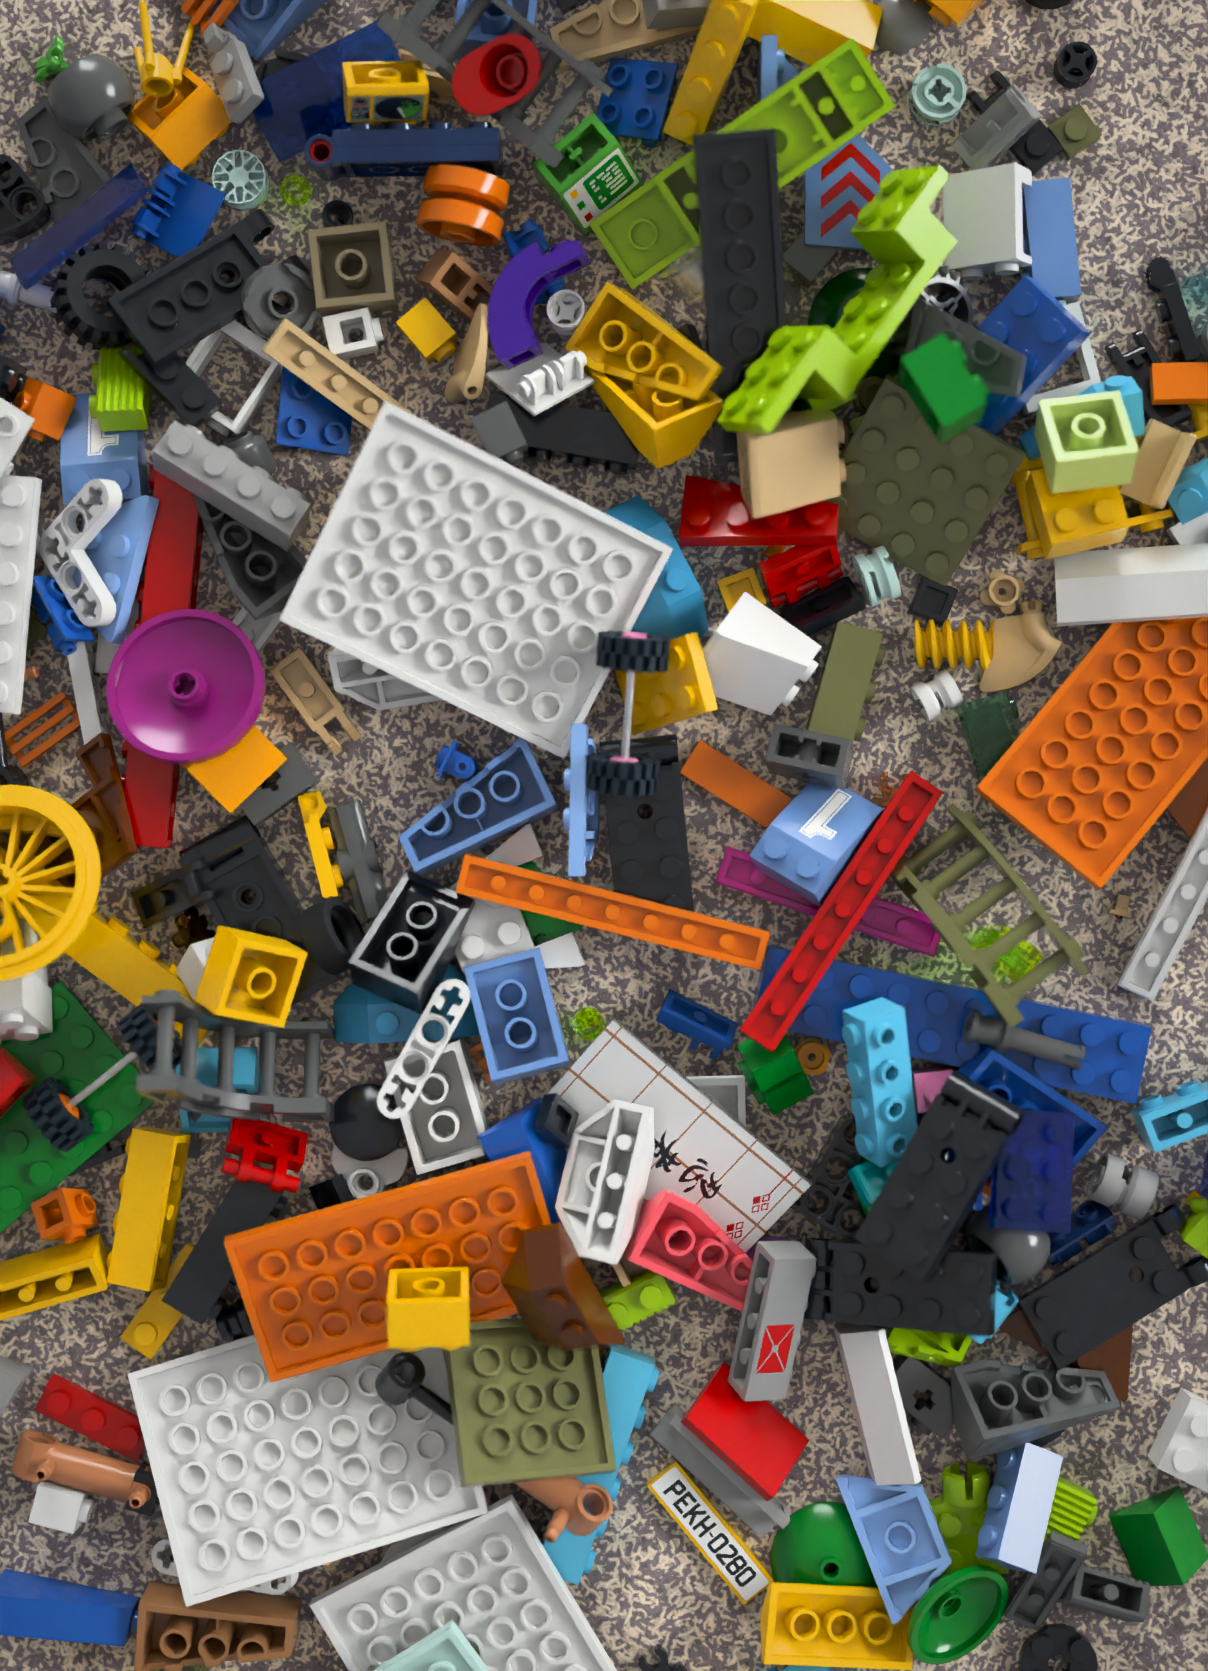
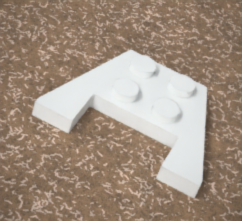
M530 823L522 827L485 859L518 867L544 857L533 825ZM458 881L449 889L456 891ZM468 896L475 899V905L455 949L463 972V967L538 947L540 948L545 968L581 967L586 965L573 932L535 946L521 909Z

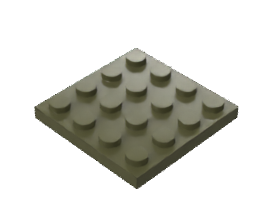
M887 375L841 456L846 466V481L840 482L841 496L822 501L838 504L839 529L873 548L883 545L889 557L930 580L946 586L1024 459L1026 452L976 424L939 445L902 383Z
M521 1318L470 1322V1346H461L455 1350H444L461 1488L609 1474L616 1471L599 1349L592 1351L561 1350L534 1340Z

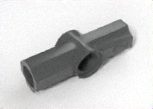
M361 801L328 809L339 848L336 850L339 867L343 879L346 883H349L359 921L377 917L388 900V894L381 874L384 871L383 864L378 861L375 851L378 847L376 841L371 839Z

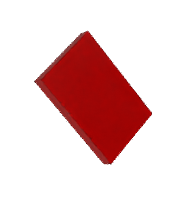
M724 1362L714 1371L680 1422L762 1498L768 1501L774 1498L809 1442V1439L768 1401H744L728 1383L730 1366Z

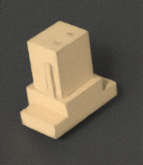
M1117 894L1113 909H1108L1106 914L1114 915L1117 919H1131L1132 914H1128L1130 896Z

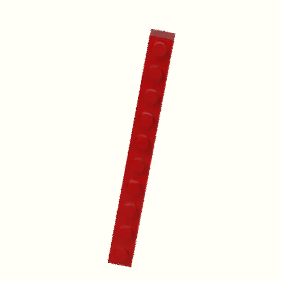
M153 465L149 472V487L154 489L153 497L160 500L143 566H146L145 581H140L138 585L137 601L138 604H142L141 620L137 619L135 621L134 630L149 619L160 614L181 609H196L204 524L191 492L154 470ZM124 737L122 757L127 758L126 773H121L120 778L135 843L139 846L172 848L180 765L155 760L137 750Z

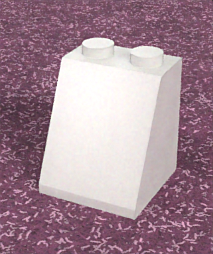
M744 592L702 651L714 696L771 716L780 703L786 708L800 690L795 685L798 679L806 683L819 664L813 659L822 646L751 595Z

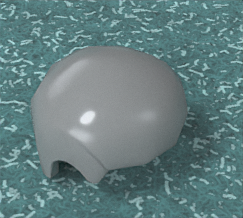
M881 0L877 6L883 8L875 41L881 49L895 54H903L907 50L920 46L924 39L928 37L933 26V19L928 14L931 7L924 1L918 0L914 3L911 0Z

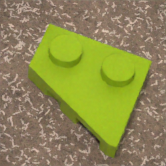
M889 1327L886 1332L890 1352L951 1368L962 1363L972 1341V1338L967 1334Z

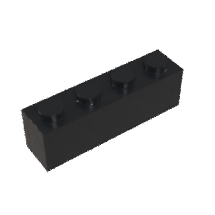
M490 392L487 410L507 401L527 442L529 449L528 458L550 462L551 456L567 458V465L578 468H589L590 462L605 465L604 471L619 475H627L628 469L636 470L639 451L612 413L556 404L533 416L508 395Z
M250 1180L247 1183L235 1181L161 1301L201 1325L205 1323L207 1318L215 1321L227 1301L221 1297L229 1283L233 1286L237 1285L223 1243L225 1236L263 1226L270 1215L277 1219L289 1199L283 1195L285 1190H281L278 1193L268 1190V1185Z

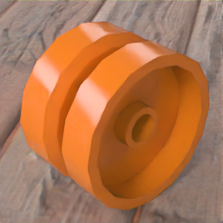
M444 164L428 167L425 173L423 191L430 199L419 204L416 220L417 227L427 234L444 240L482 247L499 244L504 223L503 219L496 213L507 209L510 185L501 178L473 168Z

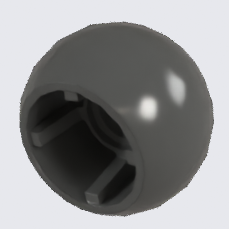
M90 54L75 61L55 77L48 89V100L56 122L66 132L84 141L97 137L103 141L115 136L127 126L129 119L126 116L134 108L135 94L130 78L118 63L101 54Z
M1005 1199L995 1203L993 1201L988 1202L983 1206V1210H977L971 1217L966 1228L965 1241L970 1251L997 1253L996 1280L1003 1284H1019L1037 1275L1045 1266L1051 1247L1050 1238L1046 1232L1048 1227L1043 1217L1026 1203L1020 1204L1012 1199Z

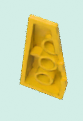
M608 281L564 347L568 351H582L587 358V366L595 371L700 402L723 369L721 365L628 291Z
M587 365L584 366V372L595 380V383L592 384L593 388L637 450L657 469L691 455L723 408V401L710 389L700 402L595 371Z

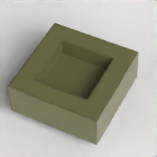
M1080 103L1047 127L1064 148L1062 153L1068 161L1102 136Z

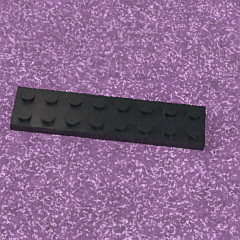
M775 128L692 136L707 355L723 367L710 390L723 401V405L727 398L736 392L745 381L748 368L755 361L759 360L767 350L770 337L778 329L787 326ZM791 404L784 413L792 412ZM723 408L712 423L714 461L716 464L738 462L737 432L726 431L716 421L723 412Z

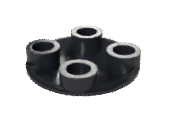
M356 1085L340 1095L333 1105L334 1122H329L331 1137L338 1149L352 1159L374 1161L383 1158L398 1148L403 1137L404 1129L401 1119H391L384 1116L377 1106V1097L382 1088L380 1085ZM386 1093L385 1097L390 1100L388 1107L395 1110L397 1105L394 1095Z

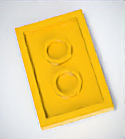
M697 632L670 640L668 671L655 673L635 672L631 722L632 735L718 710ZM615 670L625 706L627 672Z

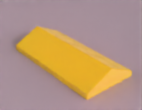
M760 0L747 36L760 42L761 35H777V49H784L785 54L810 66L853 37L867 59L874 47L883 8L867 0Z
M769 1582L760 1614L762 1663L912 1670L913 1653L907 1643V1629L911 1613L918 1599L898 1623L892 1624L878 1587Z

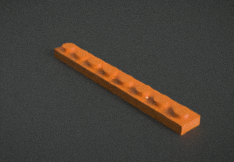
M470 854L464 855L455 891L456 893L761 970L770 931Z

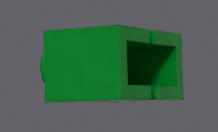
M785 1034L772 1053L751 1039L737 1045L744 1059L737 1064L758 1104L761 1105L766 1102L773 1115L814 1094L797 1055Z

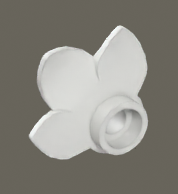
M335 1144L332 1150L333 1168L338 1175L343 1174L354 1199L383 1192L385 1185L400 1180L408 1164V1150L404 1148H397L394 1152L374 1161L352 1159L342 1153ZM367 1175L372 1178L373 1186L371 1189H364L360 1185L362 1176Z

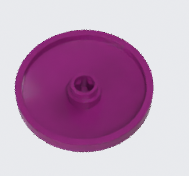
M199 609L174 610L149 619L124 640L110 665L106 685L107 703L111 717L120 733L143 754L170 764L187 765L201 763L214 759L232 749L247 735L254 725L262 708L265 695L264 668L253 643L237 625L227 618Z

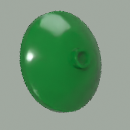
M817 1502L807 1505L790 1515L791 1521L784 1529L780 1527L777 1531L771 1549V1569L775 1582L878 1587L846 1504ZM827 1563H835L837 1565V1569L832 1573L823 1570Z
M978 1565L956 1569L933 1583L918 1600L909 1619L907 1643L912 1653L926 1664L938 1665L957 1660L978 1647L992 1633L1005 1612L1009 1593L1004 1578L995 1569Z

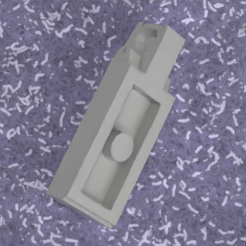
M212 22L203 32L205 45L212 51L208 56L209 65L229 120L240 125L265 97L245 43L239 41L228 29L224 30Z

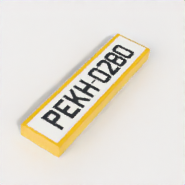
M677 1459L647 1482L649 1490L744 1605L765 1589L769 1582L774 1581L773 1576Z

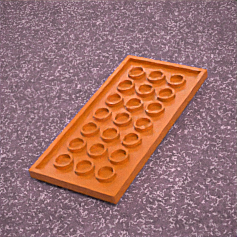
M1208 617L1112 623L974 789L1097 891L1104 886L1208 757Z
M527 1151L227 1235L223 1243L270 1382L272 1383L393 1349L388 1348L387 1293L389 1269L469 1267L470 1322L491 1321L518 1314L517 1308L501 1282L525 1229L552 1223L531 1153Z

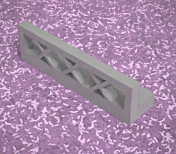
M676 1403L649 1431L650 1435L762 1539L776 1524L784 1529L791 1521L788 1507L776 1496L768 1501L762 1498L680 1422L686 1412Z

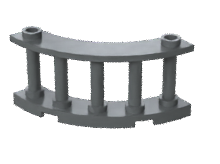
M418 0L408 16L405 17L403 15L399 21L385 11L376 25L451 84L456 68L453 63L457 59L454 54L491 3H494L515 21L507 34H519L525 37L527 32H529L548 47L550 51L541 62L540 77L535 88L523 99L489 115L554 169L564 157L563 154L552 146L556 140L554 135L591 84L607 96L613 91L600 80L605 72L588 58H585L582 64L503 0H473L442 44L437 43L434 49L418 36L423 31L420 29V26L439 0ZM564 60L579 75L541 126L537 124L532 129L523 122L527 117L525 111Z
M158 990L155 992V995L141 996V1004L148 1010L158 1014L155 1069L151 1070V1074L137 1075L136 1091L141 1095L159 1103H165L167 1097L177 1100L176 1108L227 1118L260 1120V1113L282 1114V1122H334L333 1104L326 1097H323V1094L319 1093L320 1039L335 1038L334 1028L321 1017H304L301 1021H286L283 1028L213 1014L205 1007L188 1000L175 990ZM174 1021L182 1024L180 1075L172 1069ZM198 1028L219 1032L217 1087L214 1088L200 1085V1081L196 1080ZM235 1035L260 1037L258 1092L254 1093V1095L236 1093L237 1089L233 1087ZM276 1039H305L303 1093L299 1094V1097H278V1093L274 1092Z

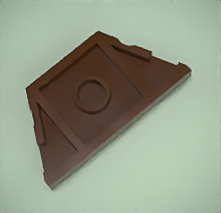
M1020 1308L1009 1314L999 1329L1048 1357ZM1133 1324L1065 1367L1105 1371L1116 1397L1125 1403L1128 1398Z

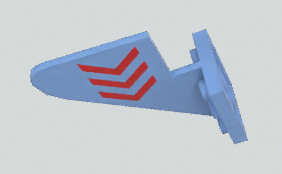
M761 35L757 58V104L800 74L785 58L784 49H777V35ZM859 134L805 171V246L867 251L850 231L858 221L857 216L860 210L873 200L880 190V182L893 169Z

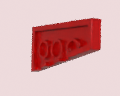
M686 475L679 530L681 547L837 545L839 506L836 503L819 501L768 516L753 518L741 497L740 485Z

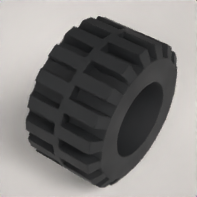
M98 242L94 248L90 244L81 247L78 253L74 252L68 257L52 284L51 291L54 294L50 302L51 308L57 309L54 315L57 324L63 322L66 325L63 332L68 337L72 333L79 337L76 342L77 344L84 347L87 342L92 343V350L100 351L104 346H108V349L110 347L116 349L121 344L127 345L132 341L114 316H105L94 311L88 305L83 295V283L88 279L99 278L107 280L121 292L146 277V274L150 271L147 265L144 263L139 266L135 262L138 255L132 251L128 256L123 254V246L115 244L112 249H107V242Z

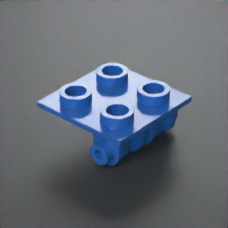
M611 58L604 83L613 91L609 96L603 92L601 93L596 116L613 136L642 139V145L655 148L657 141L661 142L663 138L661 132L664 121L669 115L667 109L671 107L672 102L670 98L673 86L677 84L676 75L679 65L677 63Z
M166 162L164 168L159 167V173L152 184L156 187V190L151 188L147 190V192L153 195L151 200L149 201L145 198L142 200L147 207L141 206L136 218L132 219L131 223L134 226L131 232L176 257H180L202 243L227 194L182 171L180 172L181 169Z
M282 367L275 444H279L281 448L288 450L303 448L339 455H349L352 417L293 373Z

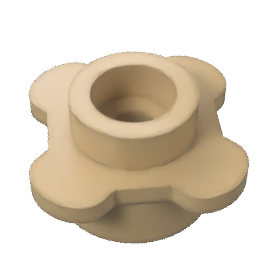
M995 569L989 573V583L986 590L980 593V601L984 605L992 604L1000 608L1003 614H1010L1015 611V601L1018 599L1019 594L1025 590V584L1022 579H1015L1012 576L1005 575L1002 570ZM1000 588L1005 589V595L999 594Z

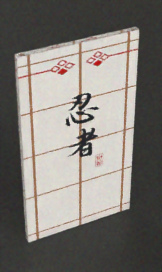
M616 1018L607 1023L606 1028L547 1093L558 1094L579 1113L575 1129L605 1108L614 1099L653 1108L655 1152L643 1203L664 1189L697 1204L745 1253L805 1191L809 1190L812 1184L808 1178Z

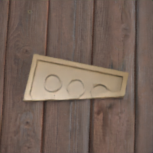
M606 0L597 6L592 5L550 28L549 31L551 40L582 64L585 58L594 63L699 35L702 25L647 29L642 0ZM564 60L558 66L559 71L572 69Z

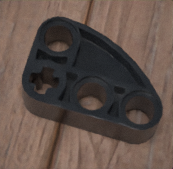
M0 154L1 246L31 235L43 227L51 216V211L42 193L19 164L5 154ZM8 170L11 178L4 183L1 174ZM36 200V210L30 215H23L24 205L29 201Z

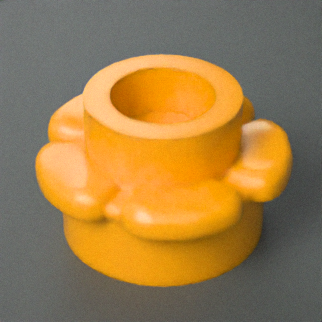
M813 1037L806 1038L801 1045L795 1046L794 1051L805 1075H819L828 1068L831 1052L826 1044L820 1043L819 1039ZM810 1053L815 1054L814 1060L808 1059Z

